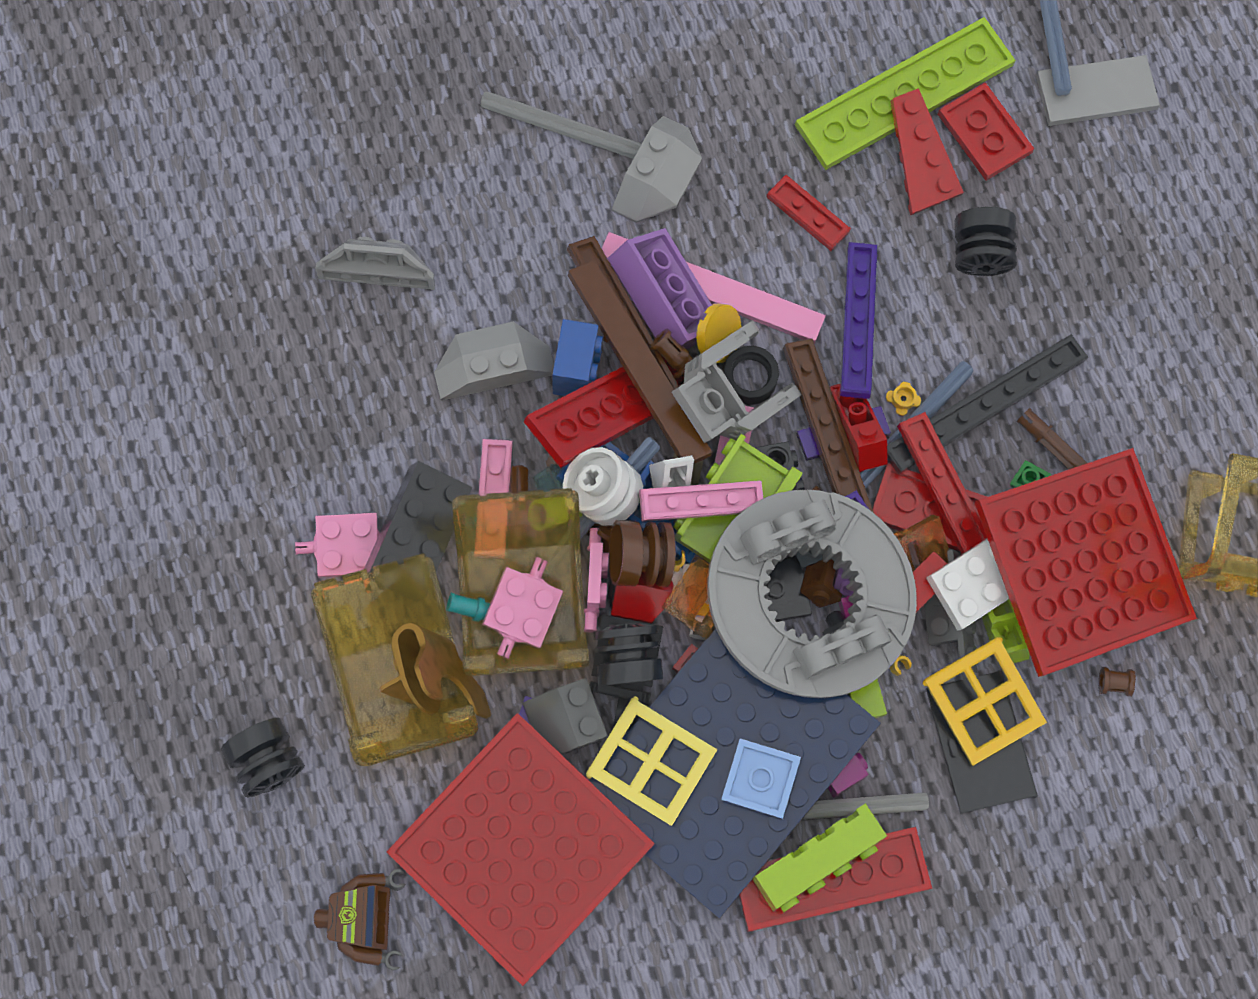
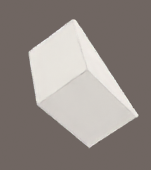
M686 456L669 459L649 465L653 488L691 486L693 457Z

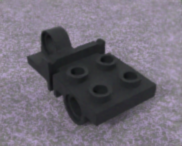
M607 615L602 616L600 631L611 625L642 623L658 626L659 634L645 635L646 642H661L663 626ZM608 639L598 640L597 647L609 646ZM660 646L647 650V657L658 658ZM595 653L591 676L598 677L596 665L610 661V654ZM653 680L598 686V682L590 681L591 692L619 697L613 727L631 698L638 697L640 703L649 707L651 692L643 691V687H652ZM635 716L628 730L639 720V716Z

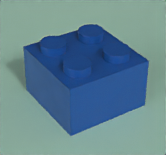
M563 319L552 375L554 395L566 396L597 380V369L601 360L603 336L598 335V325Z

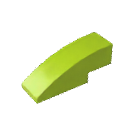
M1010 599L982 616L989 641L996 637H1001L1003 639L1002 644L1013 663L1029 659L1030 654Z

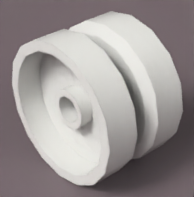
M603 447L590 448L580 453L570 463L563 481L565 499L569 504L593 522L603 526L613 525L616 520H626L639 505V490L643 489L641 476L635 468L626 461H623L613 451Z

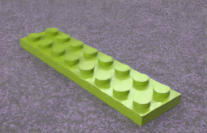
M983 17L797 119L795 126L823 168L827 170L895 132L890 102L894 97L919 88L930 113L1014 66L1016 60L986 18Z

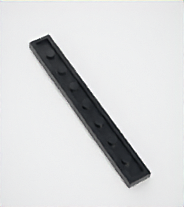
M1070 334L929 420L943 447L1080 365L1088 359V356L1073 335ZM902 436L887 445V459L898 475L916 464Z

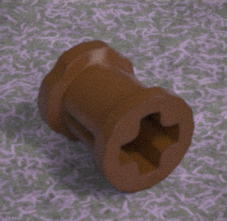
M1101 667L1098 683L1099 693L1106 694L1108 691L1119 692L1132 697L1136 682L1135 671L1132 669H1127L1126 672L1112 671L1108 667Z

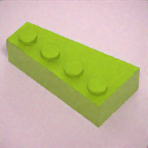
M865 803L857 808L852 815L842 818L826 829L824 833L813 837L795 852L789 853L757 874L752 880L773 912L778 908L785 912L799 903L797 896L807 890L811 895L826 884L823 879L834 873L837 878L851 869L852 866L849 862L860 856L863 861L877 852L878 849L875 845L887 837V835Z

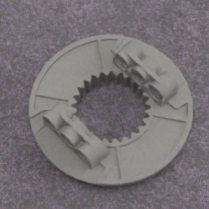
M808 489L777 493L755 502L742 511L725 529L713 551L707 578L708 603L712 620L723 644L735 660L752 676L782 692L801 697L826 698L845 695L859 690L876 680L892 666L911 635L917 606L916 586L912 568L903 547L891 529L878 516L860 503L840 494ZM811 550L812 556L815 558L820 553L823 554L824 562L832 559L835 570L842 568L841 578L850 580L846 588L854 593L849 597V601L853 605L848 609L850 616L844 620V625L832 634H826L820 638L818 635H814L808 641L805 633L800 637H796L795 629L792 628L789 631H785V622L775 621L777 612L768 610L772 601L764 597L770 592V589L765 585L770 581L771 577L769 574L774 570L775 565L779 561L781 562L787 555L793 557L799 551L804 556Z

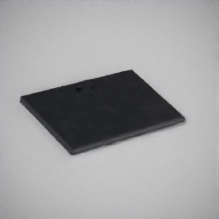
M1002 670L976 676L985 693L1005 682ZM968 679L941 684L955 711L978 698ZM926 688L960 814L1038 797L1021 738L972 766L929 689ZM1009 695L992 704L1006 730L1017 725ZM985 709L962 722L976 748L999 735Z

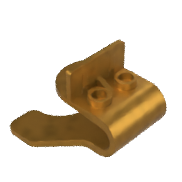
M413 623L404 624L396 630L391 646L395 657L394 667L400 676L380 686L381 693L415 704L422 712L432 715L440 709L441 699L443 698L441 678L445 677L461 689L477 716L485 719L491 716L483 689L459 658L453 641Z

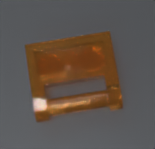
M932 514L904 531L893 533L908 557L912 572L915 570L908 548V544L912 541L919 564L925 561L933 552L937 553L948 564L947 550H949L939 516Z
M695 557L662 606V609L701 637L709 639L713 633L712 628L714 626L710 610L702 622L695 619L708 598L707 578L709 564L701 558Z

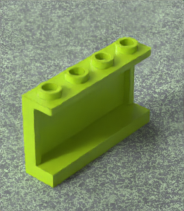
M740 434L736 440L729 439L721 451L725 455L720 465L714 463L705 476L709 480L708 484L761 481L763 498L777 493L792 491L803 473L794 467L787 470L744 441L746 436ZM738 515L677 519L673 525V528L677 530L674 535L675 541L710 563L718 540Z

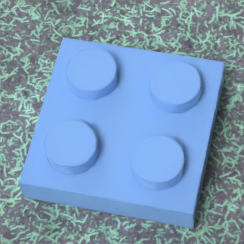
M740 739L721 800L783 819L801 757Z

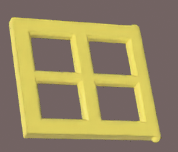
M633 697L586 772V777L588 779L593 777L672 826L717 752V749L640 703L638 697ZM636 715L662 730L661 735L649 754L622 739ZM673 738L700 753L686 777L660 762ZM617 746L644 761L630 786L603 770ZM654 769L681 784L668 808L641 793Z

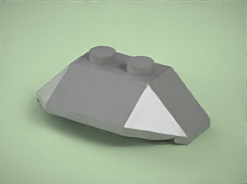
M662 116L651 126L624 176L612 207L613 212L639 223L647 218L677 208L702 161V156L688 127L665 116Z
M369 237L349 238L319 260L315 267L318 279L435 290L433 272L408 244L395 239L382 242L374 241Z
M513 321L456 334L434 374L440 399L443 401L552 376L554 363L550 347Z

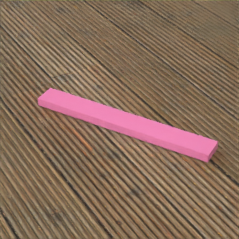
M609 232L602 246L605 256L608 258L629 239ZM686 262L712 305L715 303L731 305L742 317L802 340L812 338L815 344L826 315Z

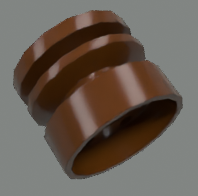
M616 520L613 524L609 541V572L612 584L615 586H636L641 576L644 585L647 587H652L655 583L658 587H668L673 577L676 558L675 536L671 523L660 522L656 525L655 522L648 521L642 533L639 522Z

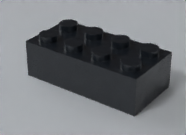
M420 461L409 466L362 572V576L417 601L425 598L473 487Z

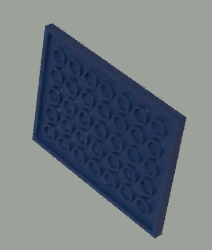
M715 628L649 707L717 749V752L673 825L667 824L593 777L588 780L655 843L646 853V856L720 919L877 730L881 722L846 694L826 698L801 697L782 692L752 676L735 660L723 644ZM640 717L622 739L649 754L661 735L662 730ZM673 738L660 762L686 777L700 753ZM740 739L801 757L783 819L721 800ZM617 746L603 770L630 786L644 761ZM654 769L641 793L668 808L681 784Z

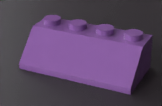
M666 228L624 242L607 259L654 337L668 328L672 332L671 336L681 346L689 349L696 345L698 324L700 319L704 320L707 315L704 312L712 304Z

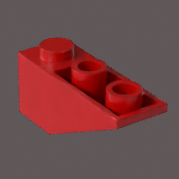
M841 384L829 386L859 472L887 465V438L868 400L840 396Z

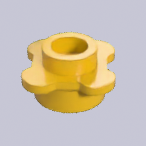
M908 382L900 383L894 391L890 390L886 394V400L894 405L896 414L900 416H905L909 409L918 407L921 404L920 396L917 395L915 389ZM901 397H905L906 401H902Z

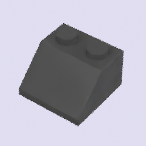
M587 678L557 687L522 703L530 725L562 755L598 743L608 737Z

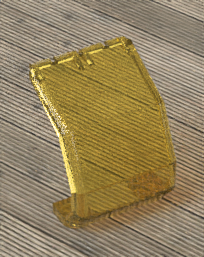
M572 488L550 489L549 492L534 490L519 491L518 494L503 492L488 493L486 496H480V494L458 495V498H455L452 502L461 596L473 599L481 597L485 598V602L491 603L504 569L508 567L520 573L530 574L536 557L548 562L541 579L548 585L563 591L541 648L515 642L509 659L497 655L504 637L497 631L483 626V620L475 622L472 621V617L461 615L464 674L468 676H483L588 667L589 650L587 648L586 632L584 631L585 615L578 493L572 490Z
M424 553L404 558V564L398 565L396 560L372 567L373 572L367 573V569L342 575V581L337 582L336 577L315 582V588L311 590V598L331 661L350 735L348 739L350 751L354 762L359 766H370L466 739L478 731L473 705H470L461 689L448 678H441L443 698L441 699L439 711L432 715L422 712L415 704L381 693L379 689L383 684L400 676L394 667L395 657L391 643L394 633L402 625L408 623L416 624L450 639L455 644L433 560L426 558Z

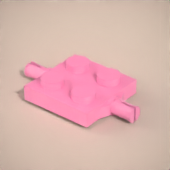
M377 513L315 516L316 534L314 541L295 542L296 555L314 553L317 560L319 578L362 575L380 534L378 531Z
M599 528L589 529L590 537L587 550L590 551L587 608L584 609L585 632L597 631L599 608L606 607L607 583H602L601 578L607 579L609 553H603L601 536L597 534Z
M536 557L530 574L520 573L508 567L503 571L482 623L483 626L497 631L504 637L497 655L503 656V658L509 659L515 642L541 648L563 593L562 590L548 585L541 579L548 563L546 560Z

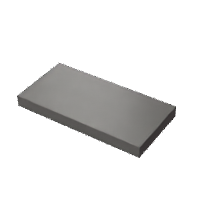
M1147 55L1068 66L1072 89L1070 94L1066 96H1058L1055 93L1051 69L1037 71L1036 74L1048 126L1157 110L1160 106Z

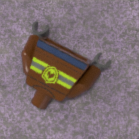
M401 869L393 870L389 876H385L384 873L359 874L341 887L340 892L330 895L328 909H317L315 911L314 924L316 928H327L328 940L337 942L338 950L354 962L376 966L384 963L391 970L400 968L390 966L388 958L392 954L403 955L396 950H391L384 954L382 950H387L390 889L399 891L406 885H397L392 882L393 876L404 875V871Z

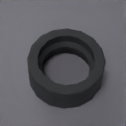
M754 345L742 346L734 350L726 359L723 373L743 404L755 405L767 400L775 391L779 378V367L774 356L766 349ZM753 360L761 363L767 370V383L761 389L755 391L739 387L733 377L734 368L739 362Z

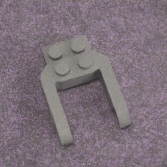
M753 320L685 364L684 384L671 392L704 443L717 435L736 440L740 434L744 435L801 396L796 385L791 383L747 412L745 405L727 377L717 367V361L760 333Z

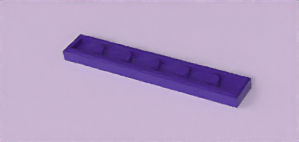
M849 242L847 247L840 396L864 399H870L877 268V245Z

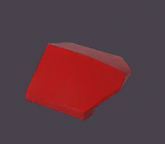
M640 576L636 586H616L611 616L652 624L671 603L674 587L672 580L668 587H658L656 583L652 587H647Z

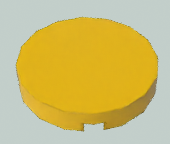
M715 303L704 312L707 315L704 320L700 319L696 336L698 350L701 354L742 327L740 316L731 305ZM731 353L716 363H724Z

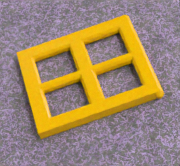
M996 637L925 678L922 682L929 689L972 766L1047 723L1002 644L1003 639L1001 637ZM994 654L1008 680L985 693L971 667ZM964 672L978 698L955 711L941 684ZM1015 692L1029 718L1006 730L992 704ZM985 709L999 735L976 748L962 722Z

